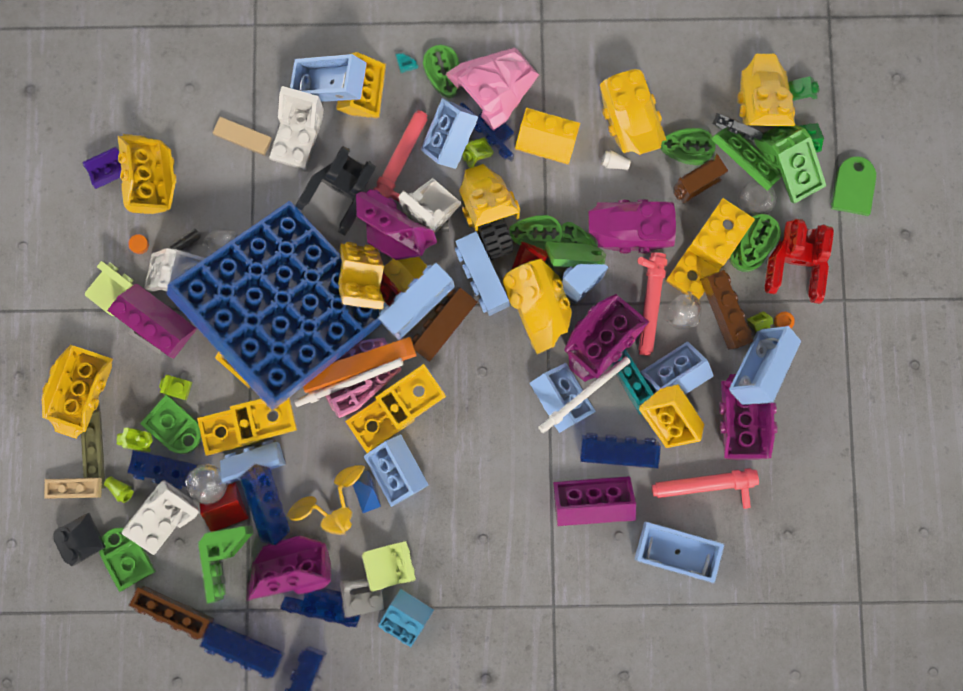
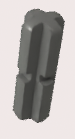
M192 229L183 235V238L180 237L172 242L169 247L170 249L181 251L187 247V244H192L201 236L196 229Z

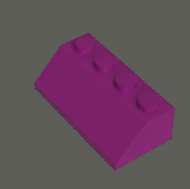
M137 283L121 293L107 309L108 312L173 359L198 329Z
M630 476L553 482L557 526L636 520V500Z

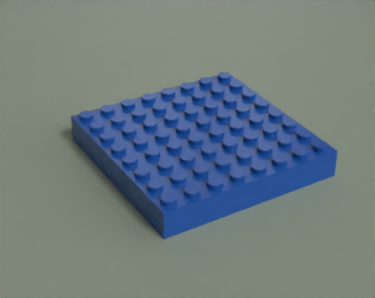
M290 200L168 284L167 295L272 411L382 325L379 319L381 316L380 312L388 306L385 302L382 309L342 304L338 286L342 265L341 255Z

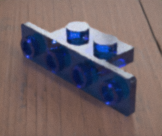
M463 102L459 104L461 107L471 111ZM481 112L478 115L474 129L478 133L482 132L486 136V141L492 147L495 146L499 150L500 156L511 162L514 160V154L504 143L514 135V131L506 123L492 130L481 117Z
M328 588L304 593L303 600L285 596L280 606L281 610L288 613L301 614L308 618L334 622L346 627L356 628L361 614L345 617L344 610L342 609L343 600L341 592Z

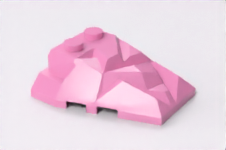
M516 48L463 62L446 73V76L457 89L463 86L483 110L481 117L492 130H495L509 119L515 107L519 105L520 100L528 92L539 75Z
M385 338L361 340L360 343L356 344L336 361L387 345L388 343ZM401 367L326 395L325 398L331 409L341 418L358 410L401 371Z

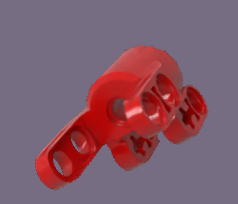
M803 219L787 221L785 223L783 241L778 243L768 258L765 292L769 294L777 293L782 284L784 263L812 267L808 296L811 303L821 304L826 292L829 270L827 261L832 251L833 227L823 224L818 225L815 229H807Z

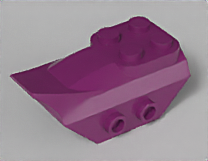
M372 189L356 194L357 217L366 222L367 243L394 260L423 256L424 251L428 247L437 243L434 230L410 220L403 212L397 209V204L393 199L386 198L378 190Z
M622 199L618 202H597V206L588 211L589 233L596 238L599 248L619 251L621 254H628L631 251L645 254L653 250L673 247L675 244L676 212L673 202H649L647 199L630 202V200Z
M617 294L600 301L589 309L588 315L583 320L581 319L576 323L575 329L572 331L564 351L569 357L570 370L584 382L593 378L598 379L613 362H617L626 347L632 346L649 321Z
M730 374L726 381H721L722 402L719 404V412L723 415V422H720V433H723L724 458L731 460L770 459L772 457L775 434L778 431L777 422H774L777 405L775 402L742 405L729 391L736 374Z
M297 536L262 546L252 563L251 579L247 583L246 602L292 590L297 594H303L326 587L331 580V561L326 543Z

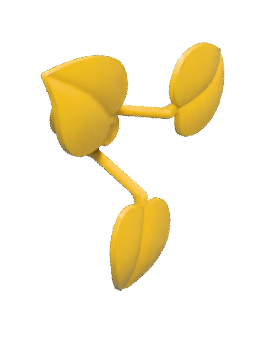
M350 466L336 475L334 483L339 485L338 492L342 508L336 509L328 515L315 504L317 502L316 497L307 496L294 503L286 517L293 521L301 520L307 517L313 509H317L325 516L321 522L323 530L336 534H345L352 526L350 521L352 511L345 506L342 488L354 484L361 476L365 466Z

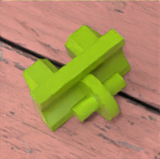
M124 428L123 433L117 434L116 444L126 449L145 453L151 452L152 434L146 431Z

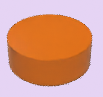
M136 234L130 238L128 245L134 253L143 254L149 248V241L143 235Z
M781 312L774 319L776 328L784 326L792 328L795 323L793 315L789 312Z

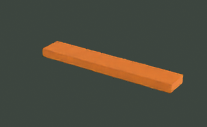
M408 337L336 361L304 385V392L308 393L341 382L399 358L404 361L416 357L412 339Z

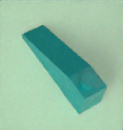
M624 349L620 359L617 362H613L611 366L613 367L625 356L629 358L630 363L616 375L640 415L642 413L639 407L654 394L627 350Z

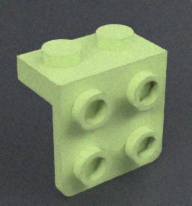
M101 261L97 268L102 272L87 289L85 296L109 315L114 316L107 309L121 293L133 286L132 282L134 280L125 273L120 275L117 272L119 269L111 262L106 264Z
M406 541L366 551L362 554L371 591L416 580L415 570L410 558V550Z

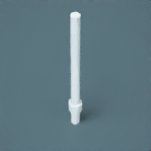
M625 356L558 412L554 411L549 416V419L538 427L539 430L544 433L554 424H559L566 414L630 363L629 358Z
M399 358L318 391L308 392L307 395L295 399L294 403L299 407L309 402H317L321 397L403 366V361Z

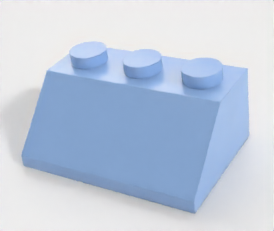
M442 98L421 151L436 163L456 169L463 151L469 142L473 128L476 126L478 116Z
M577 264L574 268L572 266L564 272L561 280L565 294L577 304L603 279L608 266L605 264Z
M688 341L640 371L654 394L661 388L679 385L684 394H687L714 376L708 360Z
M567 363L545 372L530 382L534 393L549 416L554 411L558 412L583 391ZM586 398L566 414L559 424H554V426L560 433L596 411L588 398Z
M401 434L383 442L364 455L391 507L429 486Z
M269 440L263 442L262 446L256 449L254 446L243 449L244 453L237 455L234 452L225 455V459L220 460L222 483H233L286 465L279 442Z

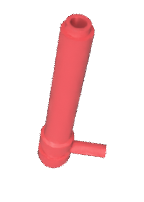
M418 110L417 113H414L382 177L378 178L377 186L373 188V190H378L386 198L391 197L400 202V194L393 191L396 186L395 182L428 120L427 114L423 111Z
M656 252L651 253L649 259L639 257L637 260L638 264L648 268L643 317L649 323L640 333L638 344L639 355L651 356V353H653L662 284L666 276V270L664 269L668 262L666 254Z
M747 468L744 471L732 470L731 473L655 482V485H652L653 497L662 498L734 488L735 490L741 489L743 508H751L748 488L758 485L759 477L756 469Z

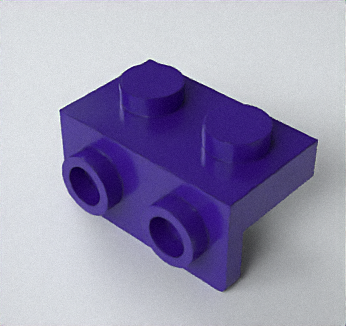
M117 147L82 162L95 189L120 178L122 168L121 163L118 161L119 150Z

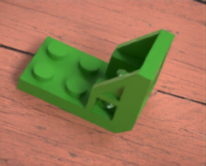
M797 125L775 126L763 133L762 140L754 138L755 145L773 167L780 169L792 203L795 204L826 187L811 136L805 128Z
M253 526L205 533L199 541L198 545L207 603L224 599L223 595L226 594L225 584L221 582L220 576L223 575V568L218 560L234 557L253 535Z

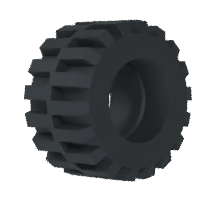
M504 218L478 226V235L490 260L513 252L512 238Z

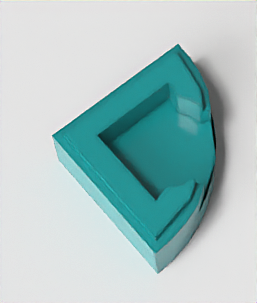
M403 53L395 54L400 73L418 69L417 62L410 56Z

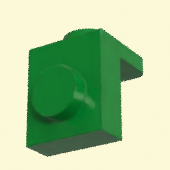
M811 76L788 81L793 101L808 97L817 99L819 85Z
M819 124L799 125L805 128L811 136L815 151L821 152L824 136Z

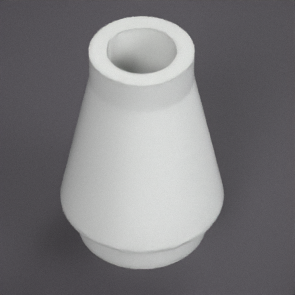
M610 150L604 152L601 165L609 169L628 170L631 159Z

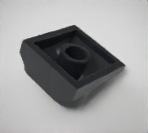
M90 513L75 519L63 527L57 528L53 533V540L63 561L70 566L77 565L106 548Z

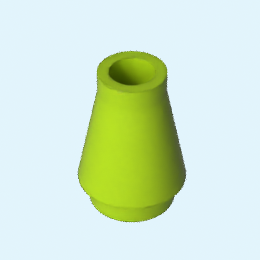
M112 476L108 477L104 482V486L108 488L118 502L126 503L133 496L134 491L130 485Z

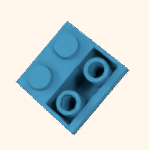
M400 589L378 627L400 640L403 644L412 647L434 609Z

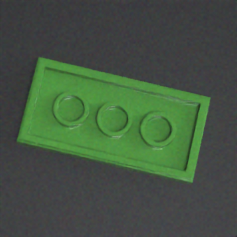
M729 127L715 134L711 140L767 191L782 177L781 171L773 167L766 157L743 138L741 134L738 133L737 135L727 131Z

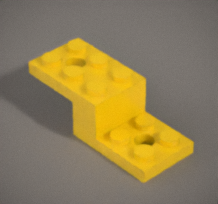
M722 198L666 282L698 302L705 292L700 279L718 272L724 266L755 219ZM723 221H731L733 224L732 229H725ZM694 271L697 274V279L694 281L689 280L687 273Z
M353 242L340 243L339 251L342 265L338 286L342 304L382 309L384 301L380 291V284L384 265L378 249L371 245L357 246Z
M423 364L376 396V401L345 422L366 453H369L413 423L416 417L444 399L446 395ZM417 386H422L425 390L421 397H416L413 393L414 388ZM371 421H375L378 424V428L374 432H370L367 429V425Z
M290 397L274 409L278 412V419L274 422H271L268 418V414L272 410L262 399L230 406V410L197 418L205 455L209 456L264 442L263 439L297 431ZM219 427L226 429V434L222 438H219L216 434Z

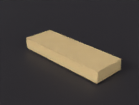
M222 117L219 118L213 131L214 136L265 156L272 141V138Z
M102 478L45 479L44 499L101 497Z

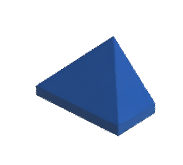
M369 470L362 472L359 479L353 484L362 513H366L381 507Z

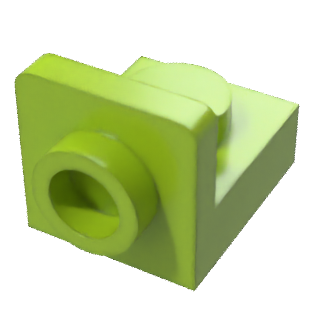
M481 138L468 142L462 157L467 165L472 168L478 160L491 157L494 151L486 139Z
M166 374L165 378H162L160 381V393L187 401L193 382Z

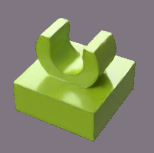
M764 311L747 318L748 325L754 329L755 333L764 328L769 329L771 328L770 325L774 324L772 317Z

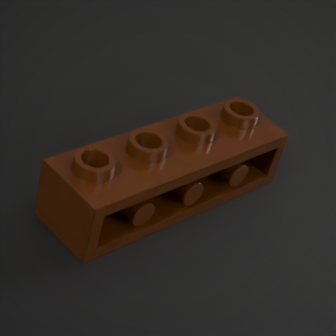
M722 270L701 278L700 281L728 350L737 349L753 342V333L745 322L746 316L737 302L738 296L731 287L729 274Z
M461 287L453 288L446 295L448 298L444 304L440 303L434 311L436 313L432 319L428 318L422 326L424 328L420 334L416 333L412 338L415 351L429 362L478 302Z
M146 586L137 587L129 604L130 607L134 608L135 612L152 616L154 621L167 623L173 630L184 631L188 633L189 637L196 640L207 636L215 619Z

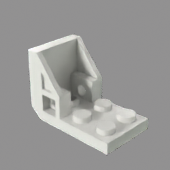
M284 86L281 87L278 110L280 126L269 157L270 160L306 170L323 119L324 108L319 96Z
M433 178L418 188L413 194H407L403 191L399 195L402 211L414 222L434 230V233L440 229L461 205V202Z
M164 249L152 253L144 289L149 292L157 290L167 291L169 283L205 258L174 249Z
M163 480L121 533L155 555L177 526L181 528L194 519L199 513V509L194 500Z

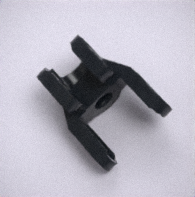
M344 146L340 148L331 164L312 175L295 205L296 208L302 211L311 201L321 182L339 194L350 198L353 201L339 224L338 233L343 236L348 233L357 217L356 194L365 192V186L376 168L370 161L362 164L348 155L350 149Z

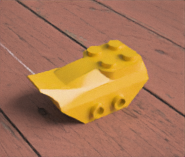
M755 54L750 64L742 70L738 103H741L739 114L740 117H743V124L795 126L793 95L789 91L787 73L780 64L776 54Z
M631 69L604 80L600 84L604 106L602 112L605 120L608 119L610 126H608L610 136H614L615 142L622 152L632 151L641 155L660 149L662 141L666 140L660 123L662 118L660 112L656 111L654 106L656 104L653 94H650L643 72L640 69Z
M129 134L118 136V161L121 163L122 168L120 178L122 180L121 188L124 207L132 213L156 214L171 209L176 184V174H174L173 170L174 158L171 155V149L162 140L147 139L145 136Z
M485 164L465 170L459 193L464 204L462 211L469 228L473 227L474 231L478 233V226L513 214L516 220L519 219L520 207L518 201L515 200L513 192L508 191L500 175L493 172Z
M542 259L523 264L507 272L503 277V284L510 304L518 310L536 354L553 348L560 335L568 332L572 314L570 302L564 292L562 281Z
M70 345L58 357L55 364L51 366L49 380L43 387L42 416L52 423L55 432L77 438L82 432H86L93 411L99 405V395L104 390L112 369V358Z

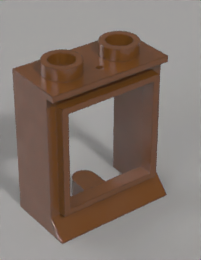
M716 154L713 160L711 159L682 178L680 177L673 188V193L677 200H681L684 204L721 182L720 177L727 173L728 169L719 155Z

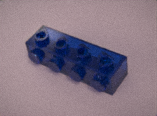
M586 433V435L581 437L580 462L659 469L661 445L655 438L637 440V437L625 436L624 439L617 438V435L612 434L601 437L596 433Z
M133 450L127 473L133 474L134 479L144 481L145 477L151 478V483L160 484L165 480L177 489H182V486L189 487L190 492L200 494L201 490H208L213 468Z
M254 464L239 476L260 541L276 545L291 531L270 467Z
M215 622L209 624L199 646L204 648L205 653L223 656L222 660L228 663L241 664L240 667L247 671L253 669L259 672L258 675L265 679L274 678L277 675L286 654L283 651Z
M311 646L305 648V651L301 650L297 659L300 662L299 666L293 670L289 679L292 681L291 686L286 688L285 691H312L327 653Z

